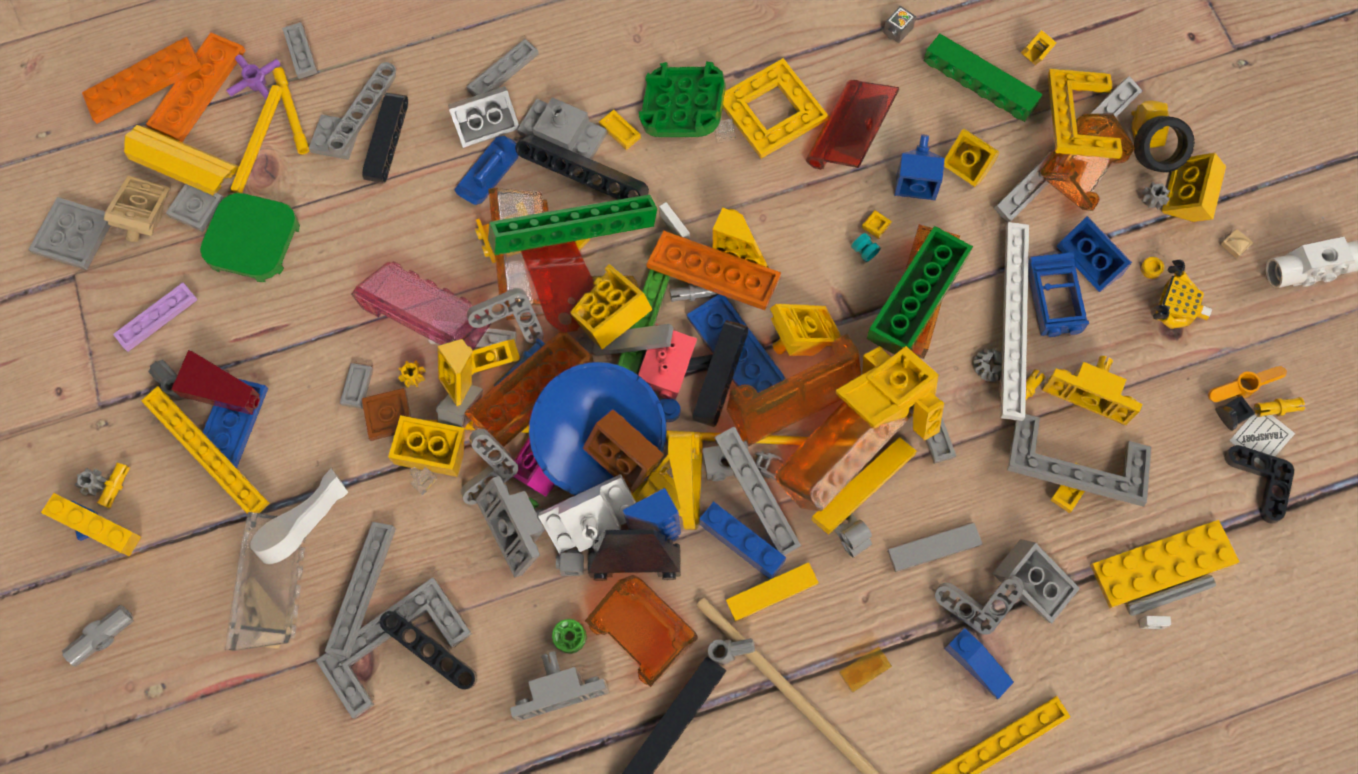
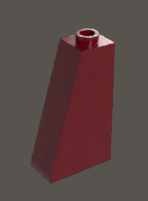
M188 350L171 389L182 398L253 415L254 410L260 403V394L254 388Z

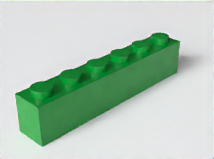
M940 33L926 49L923 61L928 66L939 70L946 77L954 79L963 87L969 88L981 98L989 100L995 106L1004 109L1017 119L1025 122L1039 104L1042 97L1040 92Z

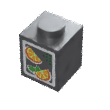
M899 6L886 20L883 33L889 39L900 43L913 29L916 16L902 6Z

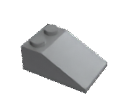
M1022 539L1019 540L993 572V575L1001 583L1008 576L1020 578L1024 584V589L1019 599L1051 624L1080 589L1035 542ZM1014 583L1011 586L1008 585V590L1011 592L1016 590L1017 585Z

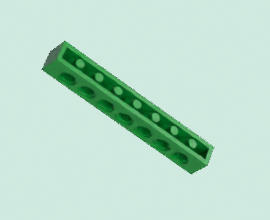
M644 195L489 222L488 241L494 255L654 227L657 207L651 195Z

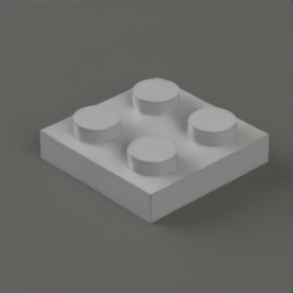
M321 114L309 150L311 153L349 160L357 136L344 154L333 155L328 150V139L342 118ZM343 127L342 131L344 133H351L353 129L351 127ZM339 141L331 144L334 148H341L343 146Z
M185 184L166 214L174 220L203 232L224 197L218 193L210 195Z

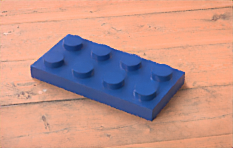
M242 379L239 380L251 386L260 394V403L254 410L253 415L213 406L203 433L236 468L269 389L266 385Z

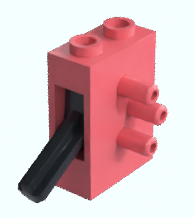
M673 330L670 347L647 349L638 376L645 380L653 391L659 393V396L662 398L676 399L685 373L687 371L709 368L713 354L691 358L697 338Z

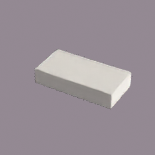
M667 202L659 206L660 216L675 235L690 240V232Z

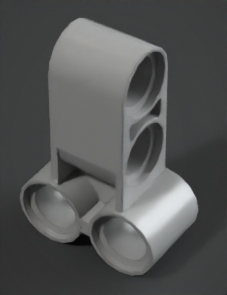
M832 491L823 492L818 498L819 509L836 494ZM851 514L846 518L848 522L840 524L834 531L842 540L841 543L844 549L854 558L872 545L870 540L872 534L862 520H857Z

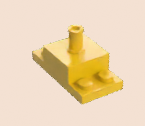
M775 304L770 308L773 314L771 321L780 337L772 346L779 355L787 350L789 356H814L826 346H840L844 343L826 306Z
M1099 356L1096 367L1083 362L1074 375L1068 370L1056 368L1042 389L1046 393L1123 425H1127L1140 412L1143 405L1131 396L1121 395L1127 379L1109 372L1113 360L1109 357L1105 362L1107 356Z

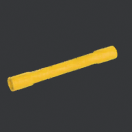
M277 67L272 71L276 85L283 88L281 98L293 133L294 143L298 154L304 155L310 151L301 128L283 68Z

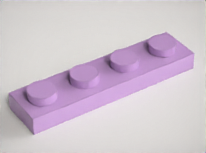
M181 283L113 335L122 347L129 352L198 299L184 283Z

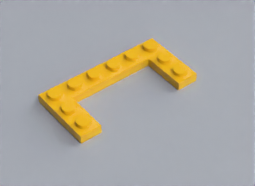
M1049 69L1048 84L1055 153L1120 159L1122 155L1120 138L1077 134L1072 90L1110 93L1112 89L1111 74Z

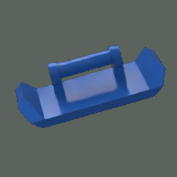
M506 136L496 137L454 189L456 194L473 205L483 203L518 159L519 155L515 150L516 142Z

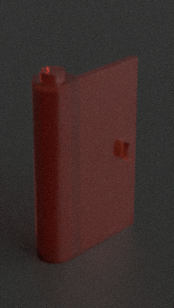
M858 80L847 81L809 152L806 162L818 170L824 169L827 162L859 168L900 90L899 87Z

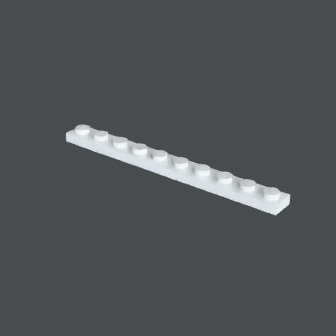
M1008 222L1005 237L1000 418L1023 421L1025 418L1029 225Z

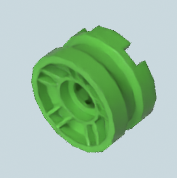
M565 619L556 624L553 629L552 639L558 649L572 654L582 649L586 642L587 634L579 622L573 619ZM569 631L574 635L570 641L565 638Z

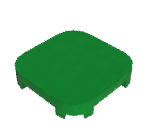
M706 61L703 67H669L668 63L665 62L660 63L661 67L655 69L651 74L647 73L645 77L647 85L642 111H639V119L647 134L653 137H702L714 132L719 126L726 83L723 71L714 66L713 62Z
M244 193L228 195L221 200L216 208L201 243V256L217 272L222 270L255 278L257 282H266V279L272 278L277 273L280 275L284 269L282 262L295 231L299 232L300 229L297 215L289 205L282 202Z

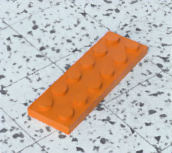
M210 32L196 52L203 68L174 83L146 123L147 127L183 142L236 66L237 61L235 57L237 55L243 56L245 53L244 46Z
M185 37L82 92L92 120L98 124L203 67L191 41Z
M663 231L647 262V268L764 311L781 278V272Z

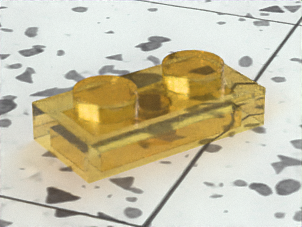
M878 646L840 671L839 674L853 693L890 669L892 665Z

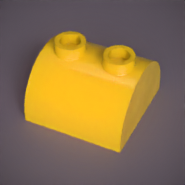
M962 129L944 159V167L976 187L990 171L1000 152L968 130Z

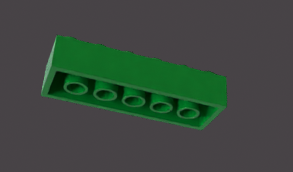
M934 226L871 325L866 339L894 355L905 346L912 350L967 261L973 246Z

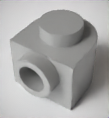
M573 549L567 550L566 553H561V555H556V569H560L561 576L583 575L584 555L580 554L579 550Z

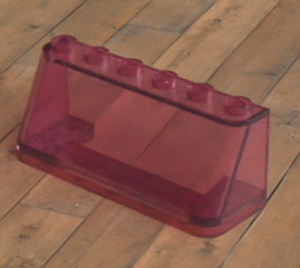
M394 261L392 263L386 262L358 284L351 293L363 310L378 318L383 314L439 345L463 339L465 344L470 346L473 351L491 325L490 323L480 328L472 327L467 318V311L473 306L469 300L464 297L458 298L454 296V293L447 288H438L433 281L421 279L412 270L407 272L400 264ZM478 314L474 315L476 319L481 318Z

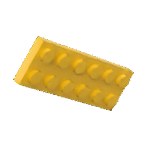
M1216 520L1092 563L1090 567L1110 609L1240 563L1220 521Z

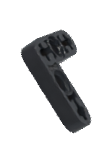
M1241 445L1231 447L1225 453V461L1228 465L1267 478L1260 509L1262 519L1272 524L1282 520L1286 514L1293 482V465L1287 460ZM1235 452H1237V453H1238V457L1241 458V459H1239L1238 461L1235 460V459H1236V456L1232 455V454H1234ZM1255 458L1263 460L1265 464L1264 469H1259L1254 465ZM1283 467V471L1286 473L1281 476L1280 480H1277L1281 475V471L1278 468ZM1273 486H1278L1282 489V497H1277L1273 494ZM1273 506L1274 512L1277 513V515L1274 517L1272 516V512L1268 511Z

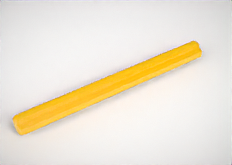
M272 85L232 183L231 191L234 193H243L283 93V88L278 85Z

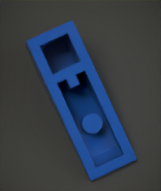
M967 629L961 630L944 648L997 700L1014 683L988 650Z

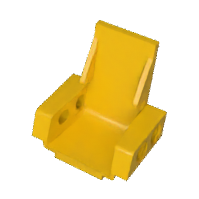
M880 346L863 355L862 375L836 390V394L874 429L884 423L905 418L909 413V407L914 405L913 431L923 440H927L940 432L944 402L935 396L939 374L907 346L892 357Z

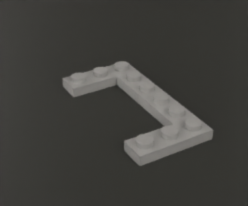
M1025 414L1023 421L1015 420L1008 471L1143 507L1147 503L1151 458L1150 446L1129 441L1125 450L1123 476L1036 454L1035 449L1040 418Z
M434 578L425 582L385 611L398 612L411 622L428 611L452 648L472 634ZM382 614L359 630L350 658L326 653L316 660L353 719L375 705L350 666L391 638L380 627L379 622ZM394 615L387 619V626L392 629L397 625V618Z

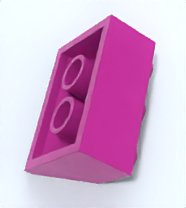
M528 438L515 458L518 471L513 477L546 497L555 484L548 479L538 465L531 449L530 438Z

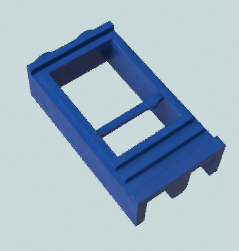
M1063 253L1030 257L1028 261V278L1040 335L1056 337L1063 333H1070V335L1082 333L1088 326L1089 320H1087L1074 263V254ZM1067 275L1068 283L1056 285L1047 283L1045 286H1042L1040 276ZM1069 287L1075 317L1049 319L1043 290L1049 291L1054 288Z

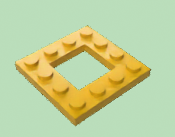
M784 58L725 91L724 111L761 159L824 123L829 117ZM778 86L797 113L766 130L747 103Z

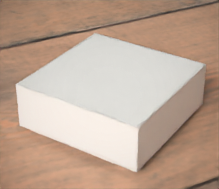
M1145 616L1139 619L1140 628L1165 629L1171 625V616Z

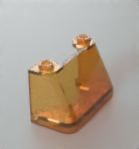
M1113 113L1084 114L1076 119L1077 134L1120 138L1122 145L1120 159L1055 153L1054 150L1041 169L1043 178L1082 210L1093 211L1100 201V197L1093 190L1112 163L1126 162L1135 150V146Z
M635 575L618 580L585 620L594 634H609L640 665L637 669L638 677L644 684L650 687L655 685L698 640L696 632L641 578Z

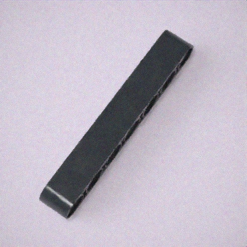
M528 135L516 143L515 150L521 158L618 200L638 197V195L644 196L649 193V188L643 181L538 136Z
M708 656L704 659L622 774L655 773L727 671L725 668Z

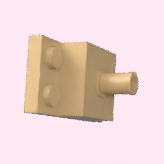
M127 176L105 211L104 220L108 221V225L126 229L125 238L128 241H139L140 233L152 236L162 218L164 202L169 195L170 187Z

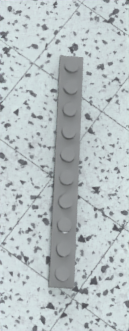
M1128 76L1077 125V134L1098 136L1143 90ZM1054 148L994 209L1007 223L1012 221L1077 155L1055 153Z

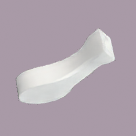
M332 468L323 476L318 489L306 501L270 520L255 533L250 546L264 564L277 563L290 556L317 523L327 514L332 505L348 493Z

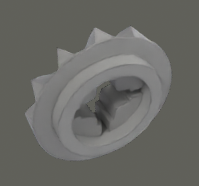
M985 348L983 351L978 352L974 359V369L980 378L990 382L1001 380L1002 352L997 351L995 348ZM991 358H993L994 364L998 365L994 366L992 371H990V365L986 363Z

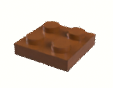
M404 388L361 398L370 441L395 435L400 415L411 417L407 393Z

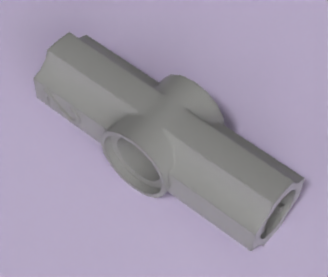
M118 606L102 620H97L87 625L82 631L83 635L62 650V655L72 666H78L95 651H101L110 646L114 641L113 637L134 621V617L124 606Z

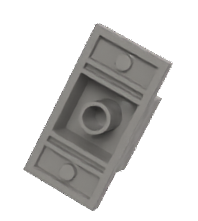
M553 97L549 103L536 99L517 129L518 134L524 137L528 135L538 136L591 160L607 135V129L589 122L587 112Z
M494 477L476 498V502L514 578L523 575L540 556L538 547L534 542L545 531L538 517L539 512L545 509L542 508L535 511L525 491L509 495L508 488L503 483L501 477Z
M550 652L549 656L547 654L541 656L547 676L528 681L533 701H530L529 698L515 702L516 706L510 708L512 718L520 722L610 692L605 680L599 679L598 676L585 680L583 685L580 672L575 667L560 671L556 652Z

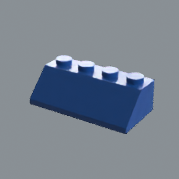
M665 488L623 510L628 530L654 529L665 536L666 542L667 539H671L673 542L679 539L678 535L681 534L679 512Z

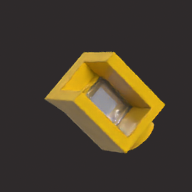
M1041 30L1020 53L1034 65H1037L1057 42Z

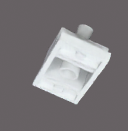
M620 474L539 512L538 517L559 554L575 546L581 552L592 547L593 541L598 540V537L605 530H621V525L626 523L623 510L636 502Z

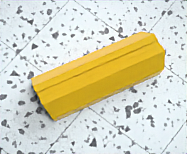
M136 125L131 132L125 135L124 153L129 160L210 195L218 192L221 189L222 185L220 184L223 183L224 178H232L239 168L235 164L150 128Z

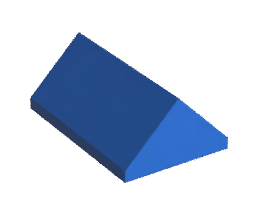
M1088 216L1057 245V248L1062 253L1074 254L1075 267L1099 292L1123 276L1132 263Z

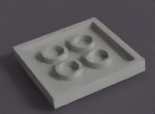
M57 197L28 250L33 254L87 270L111 225H108V221L104 220L105 211Z

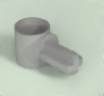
M751 638L737 642H731L730 639L724 641L715 640L708 647L710 658L722 665L734 661L735 656L755 651V644ZM720 647H725V655L721 658H717V649Z

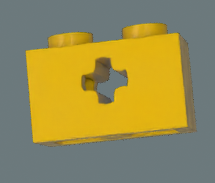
M506 340L473 350L472 367L474 373L520 360L515 340Z

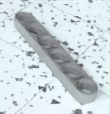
M384 62L375 70L328 139V150L330 153L342 155L346 152L395 80L396 68L393 64ZM388 69L392 74L385 76L381 72ZM378 83L381 84L383 88L380 90H375L372 88V85ZM371 98L373 102L371 104H364L362 99ZM360 112L363 114V117L356 119L352 117V114ZM351 127L353 131L351 133H344L342 128ZM339 141L343 146L341 148H334L331 144Z

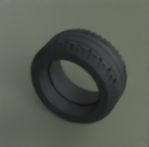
M1158 116L1146 121L1139 128L1134 138L1133 149L1141 165L1147 169L1165 173L1179 169L1189 160L1194 150L1195 139L1191 128L1183 120L1170 116ZM1170 126L1177 135V148L1171 157L1157 162L1150 153V141L1159 129Z

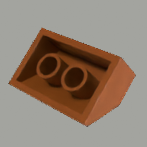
M611 410L595 424L583 446V449L611 475L616 477L621 474L631 493L638 489L656 468L664 455L614 410Z

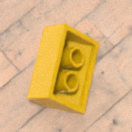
M1216 153L1191 156L1183 166L1172 171L1167 189L1170 192L1166 196L1169 198V201L1166 205L1163 204L1162 208L1164 214L1191 222L1213 220L1226 169L1225 164Z
M400 415L388 458L394 465L458 477L464 457L465 428Z

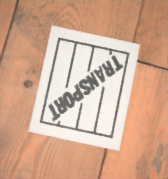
M1254 414L1230 439V442L1234 445H1241L1276 456L1295 433L1273 415L1257 417ZM1260 458L1254 459L1261 467H1265L1263 460Z

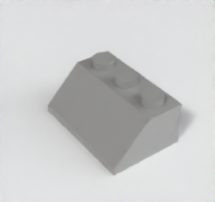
M505 86L448 105L463 148L519 128Z

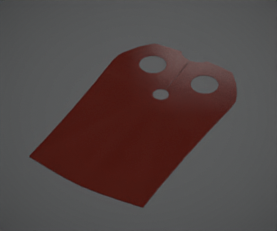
M575 241L522 250L521 254L530 273L546 320L563 333L578 331V328L581 326L570 312L584 294L590 293L595 285ZM574 298L575 304H570L568 299ZM568 313L572 319L571 323L567 325L562 324L558 319L559 314Z

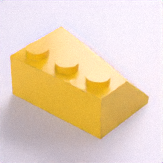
M722 207L713 227V248L769 268L744 216L734 209Z
M610 264L605 268L606 273L602 278L598 277L595 280V286L591 292L585 293L570 312L590 339L602 350L652 310L645 294Z

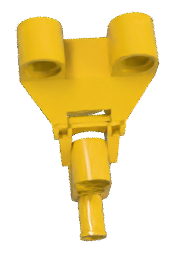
M670 432L668 455L658 468L649 475V478L634 493H631L637 503L665 488L679 512V516L682 517L685 530H697L699 525L703 439L701 433ZM670 468L672 469L673 478L667 473Z

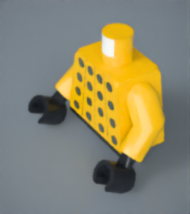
M1180 259L1173 260L1174 266H1169L1168 272L1174 273V276L1164 286L1159 304L1154 307L1156 312L1153 315V319L1161 321L1170 329L1189 326L1196 317L1207 321L1211 315L1212 308L1201 305L1204 296L1203 291L1198 289L1184 271V261Z

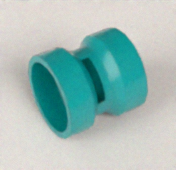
M867 233L860 235L851 245L855 252L861 254V258L865 262L872 260L881 250L877 243L871 241V237Z

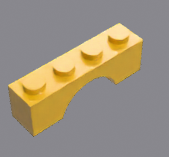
M55 493L52 494L41 511L42 514L129 557L141 539V536Z

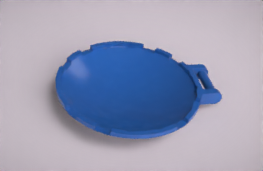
M592 362L569 368L547 384L534 404L530 418L529 438L533 455L549 480L568 493L578 495L614 478L613 475L583 449L595 424L611 410L621 415L632 427L638 430L663 453L667 433L665 414L657 395L645 380L625 367L611 363Z

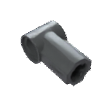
M164 360L155 361L151 364L148 372L161 386L162 390L175 400H183L184 398L171 390L177 374Z

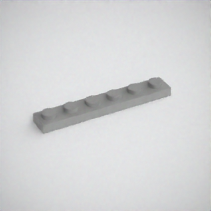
M735 426L714 437L775 548L783 555L799 548L801 545Z
M372 522L327 643L326 653L350 658L396 530L393 525Z

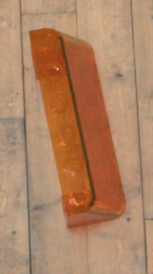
M843 402L777 470V483L800 508L821 512L909 420L912 414L909 411L905 418L884 423L874 429L847 403Z

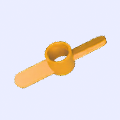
M1276 366L1256 374L1249 371L1243 372L1233 382L1211 389L1208 393V398L1213 402H1219L1233 396L1240 397L1241 395L1243 398H1248L1260 386L1284 378L1287 370L1282 366ZM1241 380L1249 382L1252 390L1245 389L1241 385Z

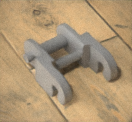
M763 451L756 452L758 458L755 464L761 475L767 478L772 477V479L776 480L777 476L767 471L768 465L772 460H779L780 463H783L784 459L772 453L766 455ZM762 458L767 460L764 468L760 467Z

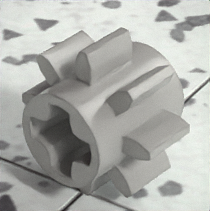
M1152 182L1149 188L1145 187L1142 194L1145 196L1141 201L1145 202L1148 208L1156 207L1159 210L1163 204L1166 205L1169 201V198L1166 196L1170 190H1167L1163 183L1155 184Z
M85 468V472L77 474L78 478L75 486L81 488L80 493L85 496L88 493L96 496L97 492L104 490V482L107 479L100 476L101 471L95 469L92 472L90 469Z

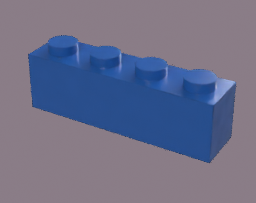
M714 501L699 519L700 526L767 578L773 579L784 565L786 557Z

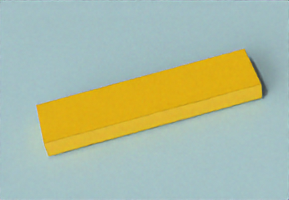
M808 562L726 599V603L735 622L814 587L819 582Z

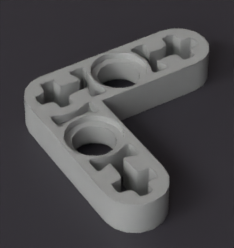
M520 288L512 289L472 306L467 311L469 324L474 328L486 326L514 314L527 342L535 344L537 338L542 340L544 336L525 291ZM519 296L521 301L517 302L515 297ZM507 300H508V302H509V304H510L509 307H507V304H506V301H507ZM494 305H503V309L501 311H492V307ZM523 313H531V317L528 320L520 319ZM478 314L481 318L476 319L474 315ZM530 326H533V329L536 332L535 335L531 334L529 330Z
M477 429L469 437L472 448L490 465L462 487L461 495L464 502L469 505L477 504L476 498L486 487L487 483H484V480L487 477L500 476L503 483H505L518 471V465L514 457L485 429ZM478 439L485 440L486 446L484 447L483 443H482L481 441H477V440H478ZM493 450L500 451L496 457L488 456ZM503 460H504V462H505V464H506L507 466H510L509 468L503 467V465H502V461H503Z
M1016 576L1006 577L984 606L951 583H942L935 592V598L940 605L976 631L987 635L996 629L1023 592L1024 584ZM1016 584V590H1013L1009 597H1007L1005 593L1009 588L1008 585ZM950 591L951 593L947 598L942 596L943 592ZM959 597L960 599L957 601L956 605L954 606V605H953L954 600H956V598ZM994 600L1003 601L1005 609L1002 611L996 610L992 602ZM960 604H969L972 607V612L969 614L963 613L960 610ZM976 611L980 612L975 620L972 619ZM989 619V625L983 626L982 620Z

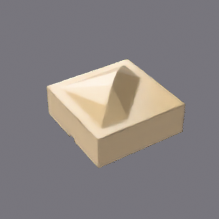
M1236 229L1220 245L1237 259L1253 242Z

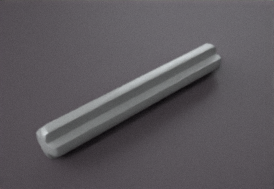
M1208 575L1131 602L1126 607L1129 614L1134 616L1211 589L1216 586V582L1212 575Z

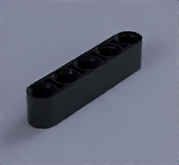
M386 93L384 95L363 165L362 176L364 180L380 183L387 181L408 109L407 95Z
M729 320L724 322L694 409L693 421L711 427L717 425L748 335V326Z
M387 611L382 614L379 624L387 634L456 687L466 690L475 686L477 674L471 667L400 613ZM394 615L397 618V625L390 629L387 626V619ZM412 629L416 633V638L413 642L408 643L405 640V633ZM428 643L432 644L435 649L434 654L430 657L425 656L423 653V648ZM447 657L453 661V667L450 671L443 670L441 666L442 661ZM463 672L470 673L472 677L471 683L467 686L460 682V676Z

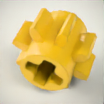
M416 360L414 363L405 361V365L398 368L402 373L398 379L401 382L405 381L404 384L407 388L410 385L418 387L421 381H425L422 373L426 371L423 366L419 367V363Z

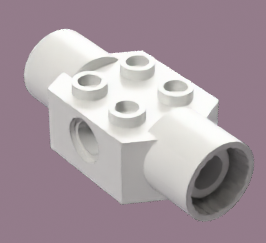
M1345 237L1302 245L1285 256L1271 258L1266 264L1267 279L1274 288L1293 285V287L1299 285L1307 287L1318 281L1330 282L1341 274L1358 271V240L1347 242Z

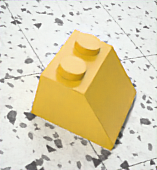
M463 339L438 346V379L456 406L462 404L472 385V375L474 374L472 367L474 354L472 348L467 346Z

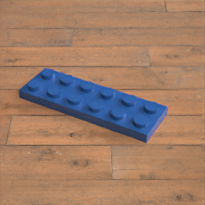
M720 294L687 314V319L712 353H714L726 320L746 325L727 298ZM748 328V335L732 381L759 418L796 395V391Z

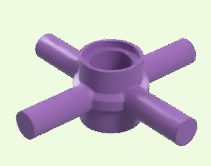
M237 55L235 60L242 68L243 80L226 91L232 97L248 86L254 91L259 90L266 100L269 90L265 86V75L281 66L280 62L276 58L259 69L256 65H249L242 55Z

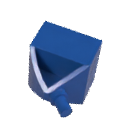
M922 134L916 149L902 153L896 176L894 196L936 201L943 180L945 158L929 151V135Z

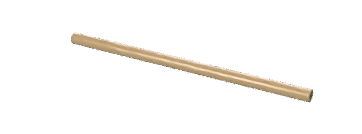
M705 598L698 602L696 606L732 642L746 640ZM756 649L753 653L744 654L863 774H880Z

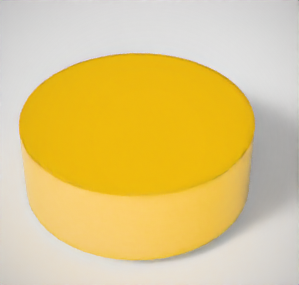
M1148 257L1141 265L1142 274L1149 279L1158 278L1164 271V263L1157 257Z

